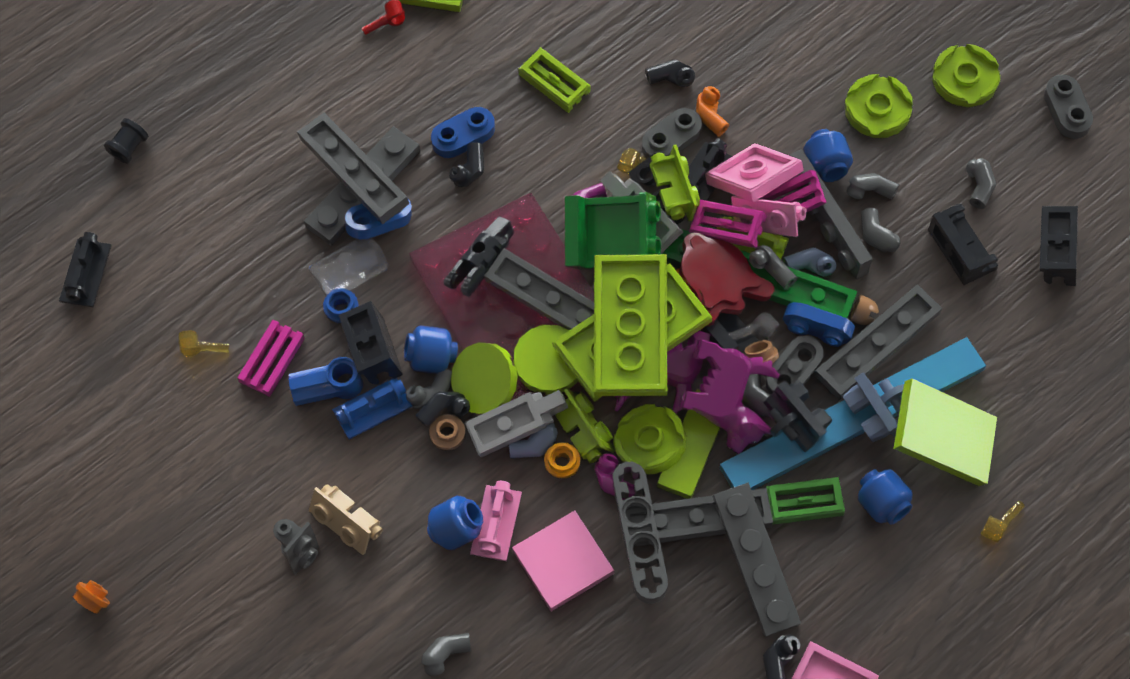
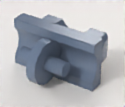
M861 373L854 378L858 384L843 395L844 400L854 414L872 404L877 414L861 424L872 442L885 438L889 434H892L895 438L898 423L888 407L893 406L899 414L904 384L893 387L888 379L881 381L879 386L884 394L880 397L865 373Z

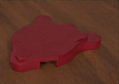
M690 233L685 237L682 244L684 254L681 260L679 275L712 316V322L706 326L713 325L721 313L740 314L745 307L742 297L759 301H767L771 298L774 292L773 284L756 275L751 269L747 258L733 244L720 239L708 238L700 233Z

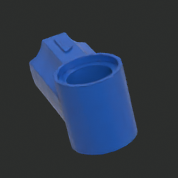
M347 357L333 359L326 366L291 373L288 379L295 406L334 397L352 399L360 394L363 388V379L358 374L354 361ZM352 374V378L345 383L337 382L341 375Z

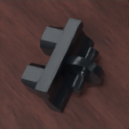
M784 381L763 402L770 411L768 413L769 416L776 423L769 432L774 438L784 432L791 442L795 440L801 449L807 452L827 432L826 428L832 422V418L824 409L820 408L811 413L804 404L809 398L808 390L800 381L790 385Z

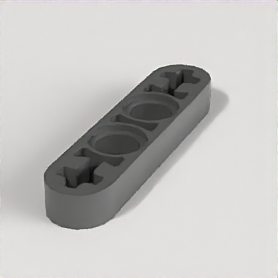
M624 462L617 466L613 473V490L633 589L640 601L646 604H655L665 597L668 588V578L644 469L635 462ZM631 473L632 478H639L635 480V496L629 497L627 483L620 482L624 480V474ZM633 506L642 507L646 511L647 517L641 523H632L625 515L627 510ZM639 541H647L653 545L654 553L649 558L642 559L634 554L633 547ZM651 567L654 583H661L656 587L655 593H649L646 587L641 588L646 580L644 568Z

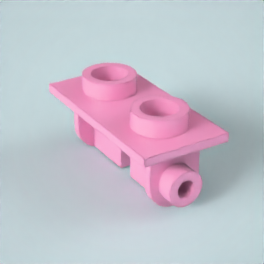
M738 196L731 197L732 206L763 211L767 215L766 221L761 224L762 231L766 233L797 237V223L799 220L803 221L806 217V208L801 206L799 202L787 203L763 199L751 202ZM734 217L735 222L752 224L753 221Z
M496 481L495 486L486 485L480 509L483 515L482 529L480 535L473 540L471 555L507 561L522 495L521 491L510 490V483Z

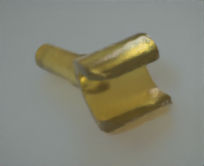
M629 148L622 153L617 168L619 171L628 174L629 171L647 158L642 157L637 150Z
M192 330L179 333L180 351L186 357L195 356L200 351L229 353V344L199 342L197 332Z
M1017 501L1003 515L1001 520L990 515L981 531V535L994 542L1000 541L1008 525L1025 507L1021 501Z

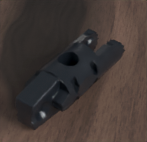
M498 216L486 230H483L446 276L443 285L454 289L462 282L461 293L471 297L485 279L484 275L502 250L508 248L509 240L514 234L510 220Z

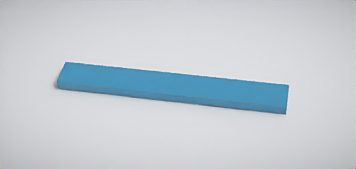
M966 337L886 379L890 381L893 387L904 384V381L913 378L944 392L984 371L986 365ZM880 382L873 386L881 397L884 392L879 386ZM843 400L825 410L832 418V422L826 428L827 432L807 452H804L795 440L791 442L783 432L775 438L771 437L720 464V470L731 488L749 482L751 490H755L863 434L865 430L861 424L877 414L872 404H870L857 414H854L846 401ZM893 406L888 407L893 417L899 415Z

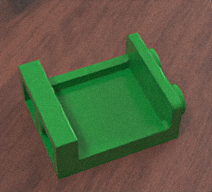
M640 192L639 195L599 198H583L579 195L565 196V266L575 270L594 269L595 255L661 254V241L659 236H656V222L660 221L661 207L659 201H656V196L648 192Z

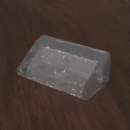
M372 238L357 239L315 262L308 268L325 296H327L332 290L338 288L351 290L387 270L389 265L382 249Z

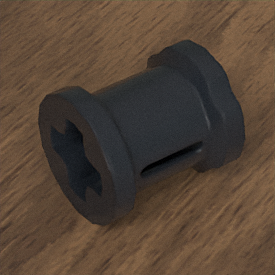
M124 118L120 123L122 126L111 141L107 140L104 147L115 159L128 164L132 160L131 154L141 141L145 142L149 136L136 122Z

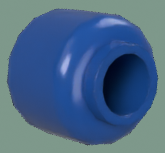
M828 129L818 130L811 135V138L803 148L812 166L825 182H834L846 176L853 163V157L846 138L837 131H829Z
M418 326L414 329L413 333H408L406 336L404 361L409 362L413 371L437 374L446 370L449 363H455L458 344L457 342H452L451 334L445 328Z
M874 469L861 479L860 485L862 488L858 493V502L876 522H888L890 525L895 524L903 519L912 509L913 505L910 502L913 492L893 470L888 469L878 472Z
M454 496L430 510L427 527L429 537L444 549L455 550L480 535L483 524L482 511L473 500L463 496Z

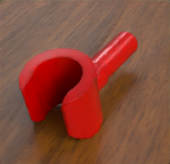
M399 0L387 2L385 4L386 15L362 27L361 29L364 34L367 35L383 25L399 26L403 24L405 13Z

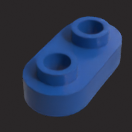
M473 107L438 124L431 133L434 152L444 158H453L466 152L469 143L478 142L482 144L489 140L495 132V122L492 113L483 107ZM474 120H482V121H483V122L480 123V124H474V123H472ZM446 134L453 135V137L450 139L443 138V136Z
M409 201L408 206L384 224H381L363 204L353 206L345 215L346 231L353 238L369 239L401 228L411 220V202Z
M798 302L789 303L783 316V321L791 332L798 335L809 334L821 338L824 343L835 347L851 341L855 329L854 324L842 316Z

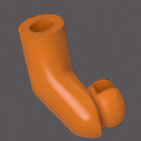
M708 86L698 95L696 112L699 114L702 123L720 137L728 129L729 123L717 114L718 100L720 99L718 89Z

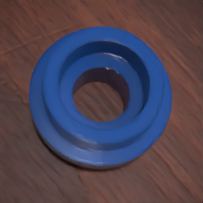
M342 288L332 290L323 302L325 315L336 323H341L340 314L359 306L355 294ZM339 304L347 305V308L342 311L335 309Z

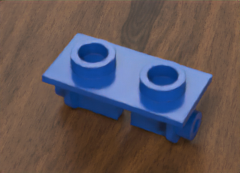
M393 378L332 410L347 438L351 439L412 408V404L406 399V389L402 381Z

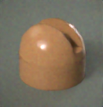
M859 295L852 308L849 320L859 325H870L876 319L869 315L871 312L879 313L878 305L872 299Z

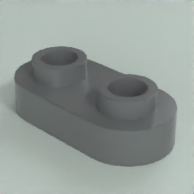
M1068 75L1052 77L1045 88L1044 99L1059 132L1071 139L1084 137L1089 132L1093 123V115L1079 83ZM1059 87L1065 88L1068 91H1062ZM1071 115H1077L1081 119L1076 120Z
M689 108L677 109L649 129L642 139V153L647 159L654 153H664L665 156H669L675 144H677L680 153L696 141L701 134L702 126L699 114ZM680 121H688V122H690V124H689V125H682V124H680L679 122H680ZM661 139L665 143L659 145L654 143V141Z
M800 336L792 340L772 365L780 376L778 379L767 376L766 388L768 392L772 394L775 391L779 380H786L789 384L800 381L805 386L815 373V370L821 365L824 352L820 342L810 336ZM806 354L810 357V360L801 361L798 356Z

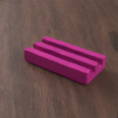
M813 170L788 180L759 198L772 201L811 182L810 185L777 201L793 203L814 193L816 197L801 203V206L806 208V213L827 203L816 171Z
M700 200V205L696 209L689 232L700 233L708 238L720 239L732 244L757 248V236L762 233L761 224L766 221L767 215L759 210ZM707 211L753 221L752 224L735 222L728 219L704 216V212ZM700 224L745 232L748 235L702 227Z
M272 320L237 377L239 383L270 397L305 339L304 334L299 331L294 332L291 327L286 325L283 327L278 321ZM279 334L253 379H250L274 338ZM287 338L290 339V344L266 384H261Z

